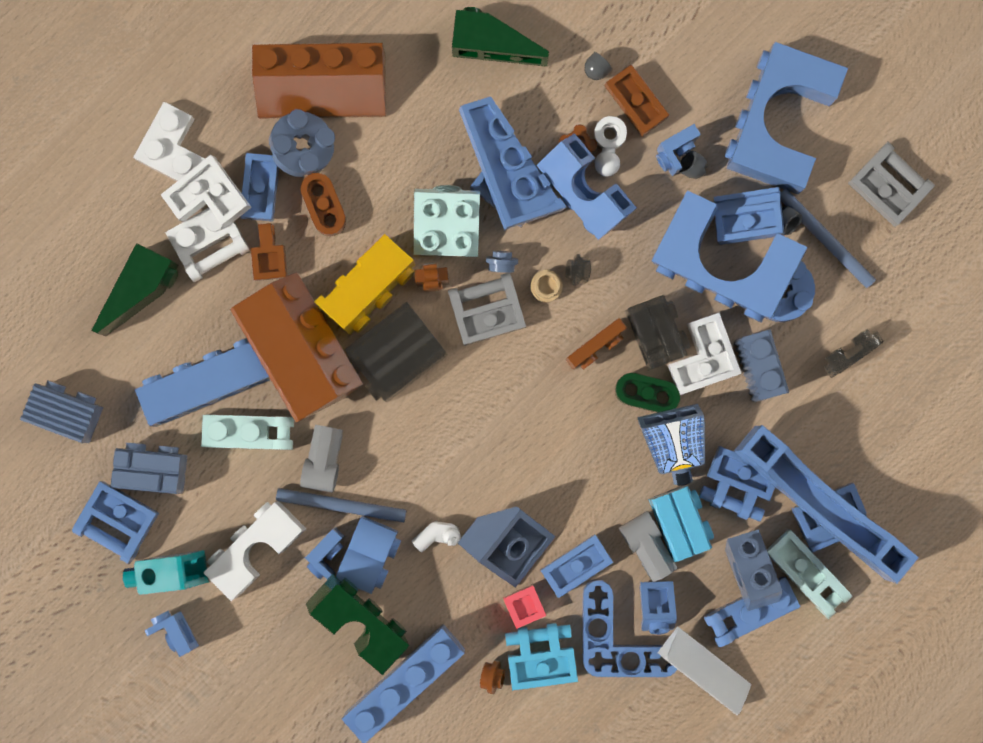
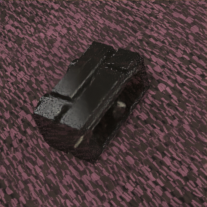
M661 295L627 308L625 313L648 371L688 356L686 349L690 348L689 340L684 330L678 331L674 319L678 318V313L672 300L666 301L665 295Z

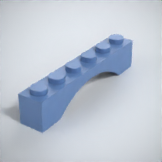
M763 425L754 426L734 450L738 456L884 580L898 584L919 558L893 535L867 518L833 491L787 445Z

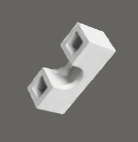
M280 501L274 502L272 505L269 502L265 503L254 514L257 520L249 528L243 525L233 534L230 539L234 543L225 552L220 548L208 559L207 563L210 567L204 574L230 601L238 598L260 576L249 561V553L254 544L257 542L267 543L280 554L306 530Z

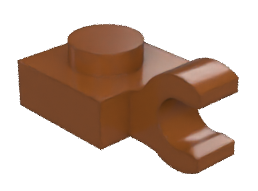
M272 223L258 224L260 247L251 248L254 280H273L288 276L285 246H275L274 225Z
M437 263L423 264V269L415 270L417 287H423V291L443 290L442 285L449 284L447 267L437 268Z

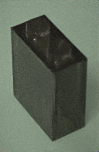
M405 302L344 349L349 355L348 359L356 373L362 372L369 381L365 387L376 401L382 398L386 403L448 356L447 352L408 302Z

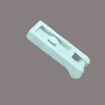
M203 415L201 447L293 450V440H290V427H294L293 417ZM269 427H277V440L269 439Z
M788 529L767 549L769 557L827 619H830L836 613L834 609L841 602L846 603L853 597L791 530ZM829 586L832 593L824 599L820 594Z

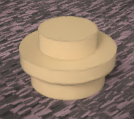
M542 270L534 275L530 287L533 296L537 300L552 302L560 296L563 283L556 272Z

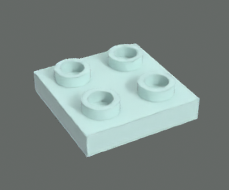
M440 185L433 189H415L414 255L478 257L480 191L462 190L461 187L453 185Z

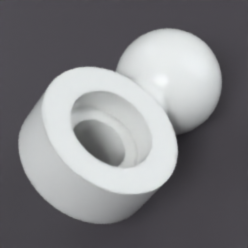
M614 116L602 118L594 130V139L597 141L598 146L602 148V152L597 155L594 165L596 171L605 177L612 176L619 170L620 160L615 154V149L624 143L627 136L624 122ZM612 129L615 131L616 137L609 140L605 138L604 131Z

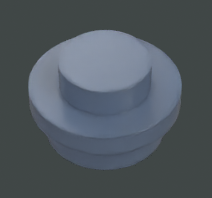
M493 251V256L486 257V263H489V271L511 273L514 272L515 265L518 264V258L512 257V252Z

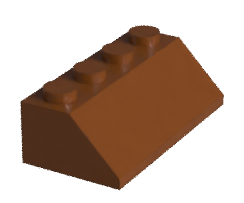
M383 43L252 45V78L259 119L281 118L290 114L293 110H302L319 118L386 117V70Z
M298 272L268 284L230 309L296 423L345 399L363 385L318 306L314 303Z

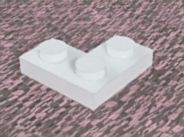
M163 102L133 158L175 181L180 180L205 159L180 146L195 119L191 115Z
M211 154L161 194L175 216L182 222H185L207 204L221 225L228 227L252 208L216 157Z
M720 313L687 324L698 355L668 365L674 385L678 388L680 395L741 374Z

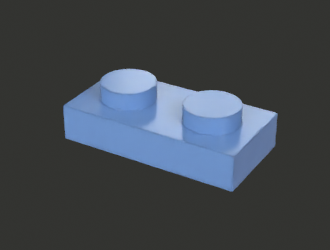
M246 153L242 195L252 208L240 216L241 219L274 221L279 167L275 164L272 155Z
M594 534L540 569L556 596L560 598L612 564L613 561Z

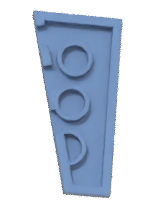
M491 96L460 106V115L504 230L563 211L566 208L561 198H557L551 189V183L544 173L541 174L531 160L532 156L527 148L520 144L514 135V129Z

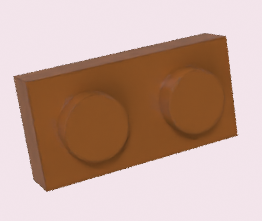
M632 64L605 83V88L642 137L668 119V112Z
M620 318L616 319L565 360L573 370L579 365L584 370L598 359L595 354L604 346L610 350L622 341L624 337L621 333L627 327Z

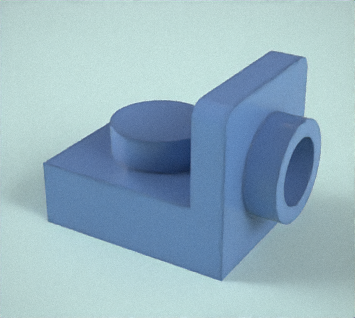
M695 124L661 142L656 149L658 152L656 159L660 167L665 172L669 171L671 176L678 174L682 169L675 153L681 157L696 147L694 142H696L701 134Z
M336 527L305 557L309 562L307 568L320 580L323 577L328 580L332 574H336L322 560L324 557L331 560L344 547L340 543L344 535Z
M673 581L640 582L642 631H650L651 634L660 635L673 630L677 620Z
M169 610L151 619L153 626L144 630L146 635L149 636L165 628L167 632L165 634L166 642L173 652L177 651L179 657L199 646L181 611L172 616Z

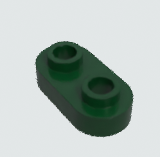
M627 373L620 377L615 385V394L621 403L643 410L659 413L676 409L680 402L678 388L669 381L637 373ZM627 384L636 386L637 392L634 396L626 393L625 387ZM659 392L667 394L668 400L665 404L658 402L657 394Z

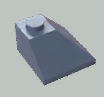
M513 507L477 517L458 541V544L480 564L516 588L556 536L520 508Z

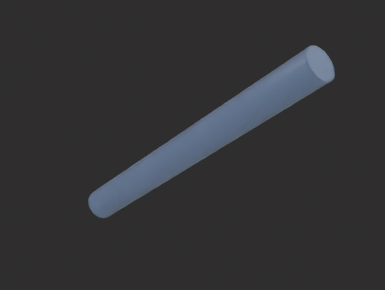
M786 188L781 192V202L786 207L793 208L802 215L801 223L865 288H868L876 281Z
M278 488L276 494V501L398 522H405L407 512L405 509Z

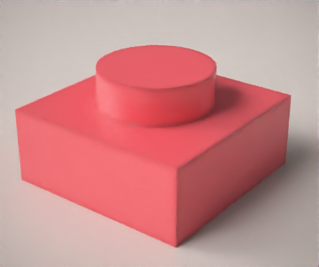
M533 584L503 597L516 629L546 616Z

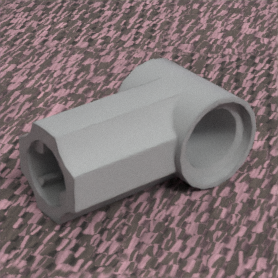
M315 425L309 457L305 459L302 469L301 487L334 492L338 478L339 464H337L343 430Z
M647 511L619 527L623 538L633 553L636 552L652 582L665 578L677 569L676 564L660 539L662 535Z

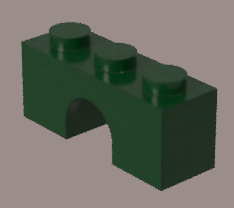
M332 574L305 603L309 615L333 635L346 623L360 622L364 624V631L356 640L354 646L358 655L383 675L410 646L404 635L407 632L406 629L394 618L390 621L386 620L381 615L383 610L372 599L368 598L364 601L357 595L359 592L358 588L347 578L344 577L340 581Z

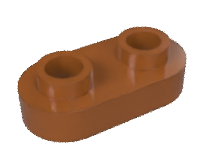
M312 173L305 177L301 184V194L314 226L325 236L340 234L346 226V215L331 180L321 173ZM321 186L324 188V193L321 196L313 195L315 187ZM330 215L336 217V222L332 226L325 224L326 217Z

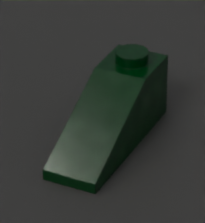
M465 7L463 10H456L452 41L453 57L547 67L549 57L547 49L491 14L482 12L479 8Z
M136 243L91 331L107 336L163 295L167 288L170 289L174 285L178 277V271H176L178 264Z

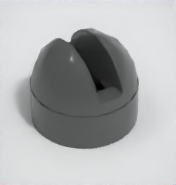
M593 52L586 60L584 66L587 77L592 80L603 79L613 70L608 61L597 52Z
M689 151L681 160L682 169L680 173L688 178L699 179L706 173L707 161L701 154Z
M782 207L784 234L790 235L800 225L802 215L793 208Z

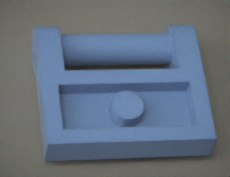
M99 481L74 524L72 532L80 537L83 535L120 555V560L130 564L136 557L159 512L117 488H111L110 484ZM95 516L130 536L131 539L128 544L92 525L93 517Z

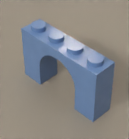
M774 42L770 50H763L757 69H760L761 73L758 81L753 79L748 89L746 98L751 99L747 110H741L735 128L740 129L737 139H731L727 147L725 157L729 161L726 169L799 194L806 188L816 158L784 147L769 135L764 123L765 106L770 99L782 94H796L830 106L838 98L848 68Z
M687 190L652 259V262L658 266L656 272L672 280L675 275H678L687 280L685 286L701 294L706 289L716 294L715 301L729 308H732L735 303L746 309L744 315L762 323L764 318L771 321L807 251V247L777 233L761 265L753 274L738 281L718 279L704 268L700 259L701 242L718 210L717 204Z

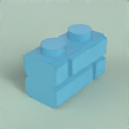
M684 485L648 499L668 552L674 562L684 560L712 548L709 540L714 539V534L707 520L702 522L698 509L702 508V504L696 490L690 491L689 486Z

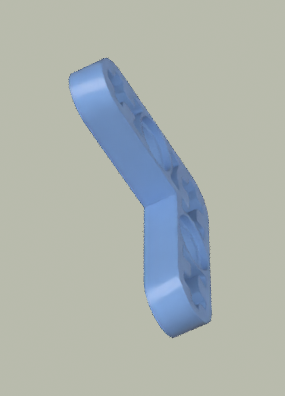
M599 579L591 580L585 585L583 589L582 660L589 674L596 677H668L676 672L677 668L670 663L666 664L664 670H661L657 663H648L650 670H644L646 666L644 652H649L648 657L650 659H659L661 655L657 652L663 645H613L612 589L606 582ZM595 586H600L603 592H607V596L600 600V608L602 610L607 608V614L600 612L588 614V608L595 610V600L589 597V592H594ZM597 618L603 619L607 624V631L600 637L591 635L588 629L590 622ZM617 651L615 657L617 670H611L613 666L611 663H602L600 669H595L593 663H589V659L594 658L596 652H600L602 658L613 659L611 652ZM627 652H635L639 656V665L633 670H627L622 666V657Z

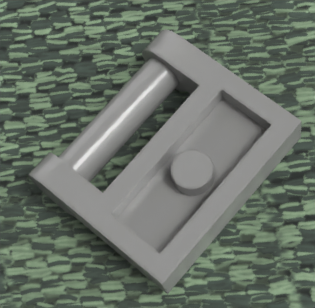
M886 142L848 184L896 227L934 188L935 184L929 179L924 180L893 151L895 147L891 143ZM883 161L889 164L915 189V192L911 194L880 164Z
M510 273L500 275L501 278L462 290L457 288L448 290L464 346L526 328ZM501 291L506 293L507 299L466 311L463 309V302Z

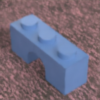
M573 134L562 140L536 166L560 193L566 206L574 210L580 217L586 230L595 235L599 240L613 230L637 207L617 183L604 192H596L587 185L585 170L595 157L577 135Z

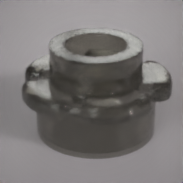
M575 254L573 259L567 261L565 269L566 278L570 279L572 285L575 286L579 283L586 284L590 278L591 261L589 258L580 257V254Z

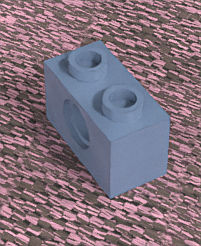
M759 529L727 539L725 552L747 611L779 602L783 590Z

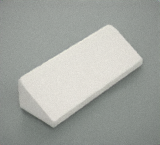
M677 626L657 653L738 716L752 684Z

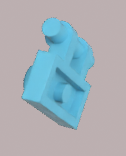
M557 623L547 624L546 628L528 630L527 627H521L516 632L505 633L506 645L520 644L521 654L508 655L512 691L578 682L573 647L560 649L559 639L572 637L570 624L557 626ZM549 641L550 650L530 651V643Z

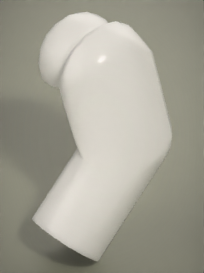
M434 521L411 542L422 553L433 542L455 546L461 539L459 528L452 523Z

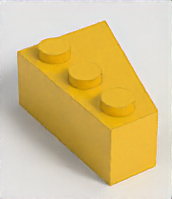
M386 234L357 260V265L346 277L341 275L335 281L337 286L326 298L321 295L314 301L349 335L354 331L360 333L371 321L368 317L369 314L376 307L382 309L393 297L390 292L398 283L403 286L415 273L412 269L415 266L414 260Z

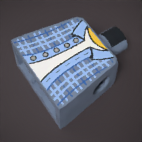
M694 404L637 417L659 474L672 473L673 483L677 486L690 484L693 481L691 468L702 466L705 463V418L700 406Z

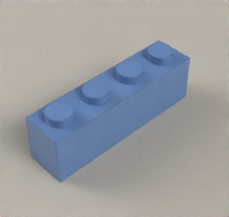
M247 338L233 344L234 349L222 353L221 350H216L204 355V361L192 366L191 362L176 366L172 369L174 374L164 378L159 374L143 380L144 386L135 389L148 425L158 427L270 381V377Z
M443 624L350 707L342 717L343 722L362 743H366L465 653V648Z

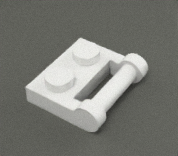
M210 208L165 232L183 263L187 274L194 283L202 279V274L239 253L244 255L250 251L235 222L231 223L228 227L221 225ZM231 236L233 240L231 244L197 263L194 262L193 256Z

